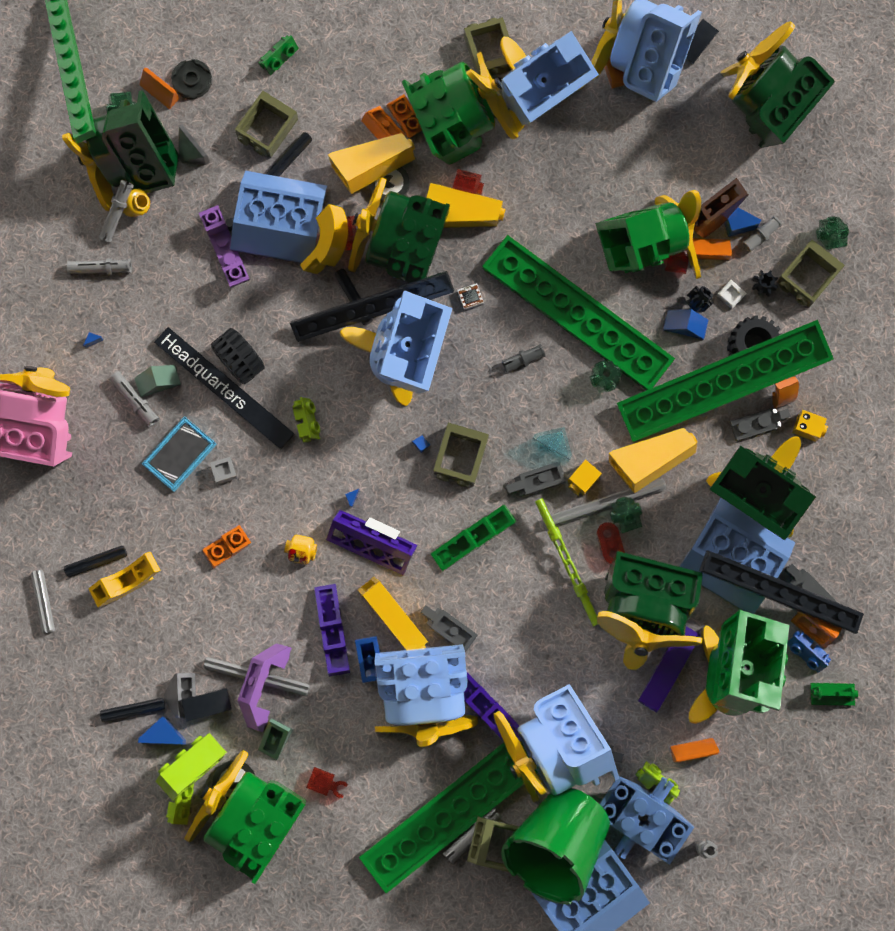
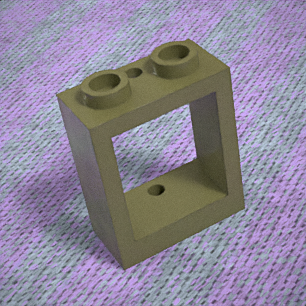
M503 17L498 19L491 18L480 24L473 23L464 28V39L475 72L479 75L481 71L477 50L472 37L498 29L502 38L509 37ZM504 57L485 62L491 76L511 71Z
M262 91L235 128L237 139L245 146L248 144L253 146L259 155H267L271 158L298 121L297 111ZM264 107L286 120L269 146L246 133Z
M811 240L777 282L784 292L793 294L799 304L810 308L845 265L815 241ZM806 255L830 273V276L813 296H810L788 278Z
M448 422L433 470V474L437 475L436 478L446 482L452 479L457 481V485L469 488L470 485L474 486L489 434ZM450 436L480 444L471 476L441 468Z
M478 816L467 861L476 865L509 872L504 863L486 860L493 827L516 831L520 826Z

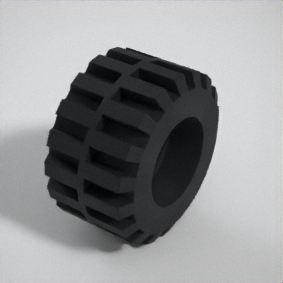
M758 315L753 316L751 319L749 317L745 318L736 325L728 338L727 351H730L728 356L747 349L744 341L745 336L754 334L767 341L781 335L779 334L780 327H775L773 320H770V322L766 321L767 317L764 316L761 319H758Z
M229 328L211 343V348L231 374L244 385L265 369L263 361L255 350L233 328Z

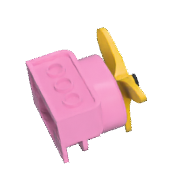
M24 366V370L21 372L0 374V382H3L0 383V457L48 466H55L72 457V452L66 451L67 441L71 439V434L68 433L69 427L65 420L66 397L70 395V387L55 380V373L51 369Z

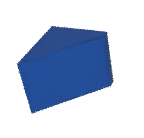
M89 332L83 346L88 348L103 341V338Z
M422 435L412 441V444L420 453L430 446L429 442Z
M360 489L345 494L351 508Z

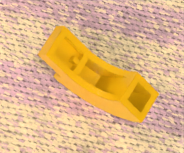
M328 204L316 217L320 228V237L316 248L300 264L303 271L318 274L326 265L334 267L340 260L348 237L347 218L341 207Z
M144 553L128 567L98 580L88 590L99 608L146 585L161 570L152 553Z

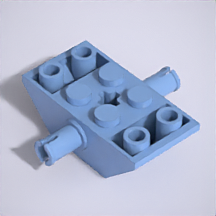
M620 776L618 780L614 781L600 802V805L606 811L610 825L624 835L613 850L617 856L620 854V858L626 859V856L636 843L670 865L694 829V826L664 802V799L672 787H674L671 781L667 783V779L662 777L652 793ZM639 815H648L647 821H640Z

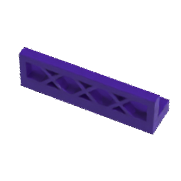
M339 510L332 521L326 540L404 576L418 545L399 536L393 539L365 526L366 521ZM335 529L343 532L345 538L340 539L334 536ZM353 540H361L365 547L360 548L356 546ZM378 548L382 550L384 556L379 557L375 555L372 549ZM398 557L404 560L403 566L395 564L392 558Z

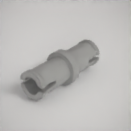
M772 216L763 226H758L755 232L742 242V245L748 252H752L763 241L766 242L769 236L782 226L781 221L776 216Z

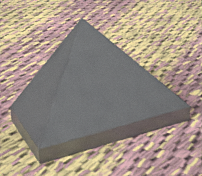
M183 125L179 126L178 159L181 162L209 163L207 154Z
M195 673L174 674L164 693V701L176 718H185L182 699L196 696Z

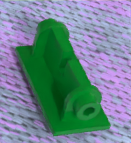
M292 35L282 36L273 46L275 51L269 50L260 58L258 64L261 68H266L270 76L279 70L281 65L299 49Z
M810 683L811 705L855 706V699H858V690H855V684Z

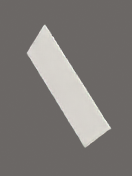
M369 518L365 526L393 539H396L400 531L372 518Z

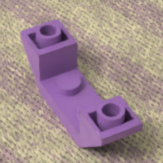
M217 205L200 212V218L230 288L249 281V276L238 251L230 250L231 235L219 206Z
M276 643L252 658L238 697V703L247 727L263 732L268 722L270 711L257 707V703L261 697L264 682L268 677L270 665L285 669L290 657L291 647Z

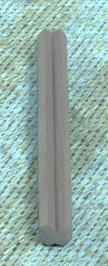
M209 657L204 662L205 669L245 679L248 671L246 667ZM268 674L264 685L304 696L308 694L310 688L309 684Z

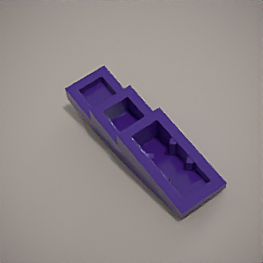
M336 584L314 587L328 676L350 673Z
M686 626L685 636L700 637L699 633ZM694 646L667 647L638 702L657 713Z
M467 672V688L464 691V701L503 741L494 719V713L500 711L510 724L518 740L521 741L518 734L519 725Z

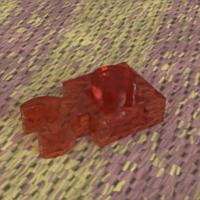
M314 767L306 788L325 796L331 790L336 797L343 798L344 795L340 794L337 788L339 785L347 787L348 783L345 781L335 782L333 781L335 774Z

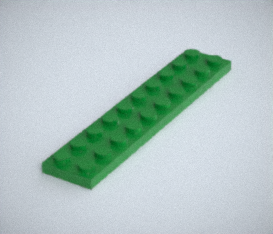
M509 235L505 237L482 266L484 271L645 390L653 388L675 360L673 356Z
M817 319L617 402L630 437L635 442L832 361L834 358Z
M520 741V743H521V745H522V747H523V749H524V751H525L527 757L529 758V756H528V754H527V752H526V750H525V748H524L522 742ZM504 742L359 857L386 894L477 821L478 816L483 817L524 784L521 777L515 780L509 767L515 764Z

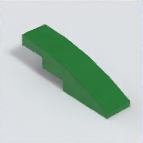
M504 504L468 529L460 532L432 552L431 555L443 572L504 532L517 521Z

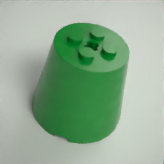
M570 788L558 795L549 793L505 842L501 850L504 865L512 876L517 875L525 882L523 886L545 900L566 905L571 904L574 900L579 902L585 894L609 830V817L596 800L580 790Z

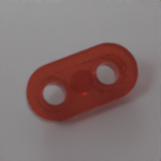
M611 522L601 524L597 529L596 535L603 559L607 564L611 565L614 558L610 557L609 552L619 551L625 553L617 526ZM605 530H609L611 532V537H605L603 535V532Z

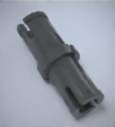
M539 344L526 351L521 350L519 354L502 360L506 372L508 373L523 365L524 367L529 366L530 362L546 357L542 345Z

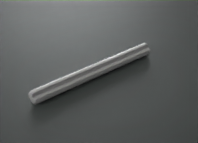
M659 478L635 494L629 488L552 514L551 517L555 526H559L666 489V484L663 478Z

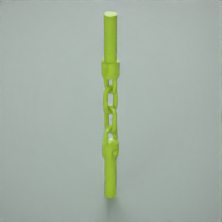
M543 498L535 501L548 529L547 533L558 550L564 567L573 583V589L577 597L580 598L592 626L598 625L597 614L587 595L586 586L582 583L561 538L562 535L559 528L555 526ZM558 539H559V541H560V543H561L560 546H558V544H557V542H556V540H558ZM561 551L565 552L567 557L566 560L564 559V556ZM568 565H571L574 573L571 574Z

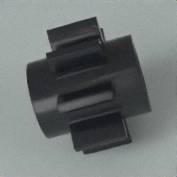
M760 270L758 273L759 277L754 276L752 278V281L756 282L752 290L757 289L759 292L758 296L766 293L769 297L771 290L776 291L778 288L774 284L778 277H774L771 274V270L768 273Z
M695 286L687 294L689 297L687 304L696 312L700 309L702 312H705L713 304L711 301L713 294L704 286L700 289L698 286Z

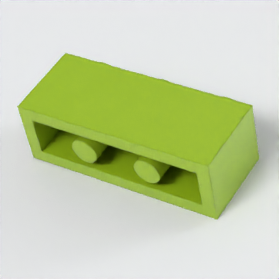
M210 733L204 738L200 735L191 743L192 748L188 751L183 749L175 756L176 761L171 765L166 763L158 771L159 776L155 782L172 801L184 793L226 755L227 752Z

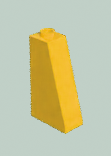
M403 133L332 152L328 154L331 167L348 191L353 194L415 160L413 152L415 146L411 139H406Z
M430 183L426 197L445 205L446 203L450 204L444 228L497 226L498 221H503L506 210L502 208L503 201L433 183Z
M681 428L613 450L609 453V463L635 494L694 455L697 449V439L692 433H688L685 428Z
M372 577L357 590L405 650L426 647L425 644L428 642L378 579Z

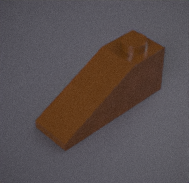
M737 178L701 205L697 220L698 225L694 227V231L701 237L706 238L722 226L748 197L749 194Z

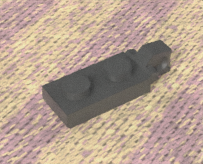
M776 408L731 420L729 423L737 442L776 430L782 426L780 421L787 420L791 415L788 409L777 412Z
M556 462L519 474V476L514 478L515 482L506 485L505 489L508 495L519 492L520 496H526L566 483V479L560 462Z
M791 564L784 570L791 578L790 584L837 602L804 569L799 571Z
M425 605L421 611V614L429 619L426 624L453 645L463 644L465 653L478 636L444 610L437 608L436 611H433Z

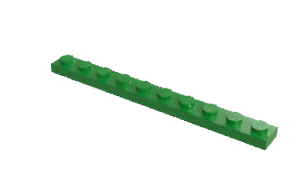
M45 0L72 135L78 144L96 136V130L67 0Z

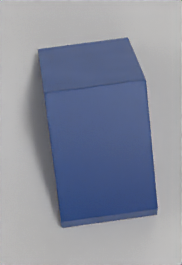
M737 208L724 222L728 237L755 230L759 226L761 219Z
M692 309L667 310L663 330L704 340L708 319Z
M377 636L355 640L362 683L377 681L375 653H380Z
M161 717L138 738V743L186 745V740L166 717Z

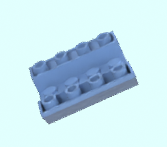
M245 171L240 184L233 220L230 250L302 263L316 248L319 229L316 217L322 212L327 185Z
M720 498L708 522L679 567L699 572L705 552L711 551L778 578L790 558L795 542L789 538H786L784 541L748 515ZM703 573L701 584L703 587L743 611L754 614L765 599Z
M605 840L585 894L579 902L574 900L568 905L558 904L532 893L558 931H615L650 904L639 885Z

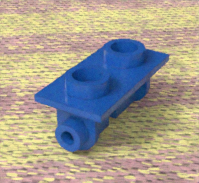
M797 630L792 635V638L788 640L787 645L792 653L799 655L806 662L810 669L819 673L829 665L828 663L831 661L829 654L818 645L813 649L810 648L814 641L803 631Z

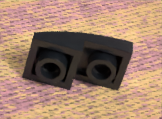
M704 19L697 25L686 57L693 64L719 32Z
M227 688L182 699L186 721L232 709Z

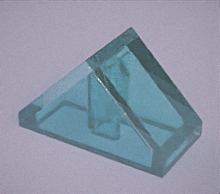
M565 427L536 433L533 436L532 442L569 463L572 453Z

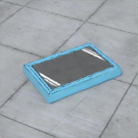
M184 416L142 465L175 492L217 444Z

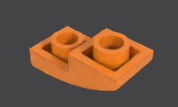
M405 94L386 105L409 139L422 131L413 107Z
M795 376L775 384L776 391L772 392L774 408H780L797 399L799 381Z
M238 525L222 535L219 540L202 549V552L213 569H215L250 545L251 541L241 526Z

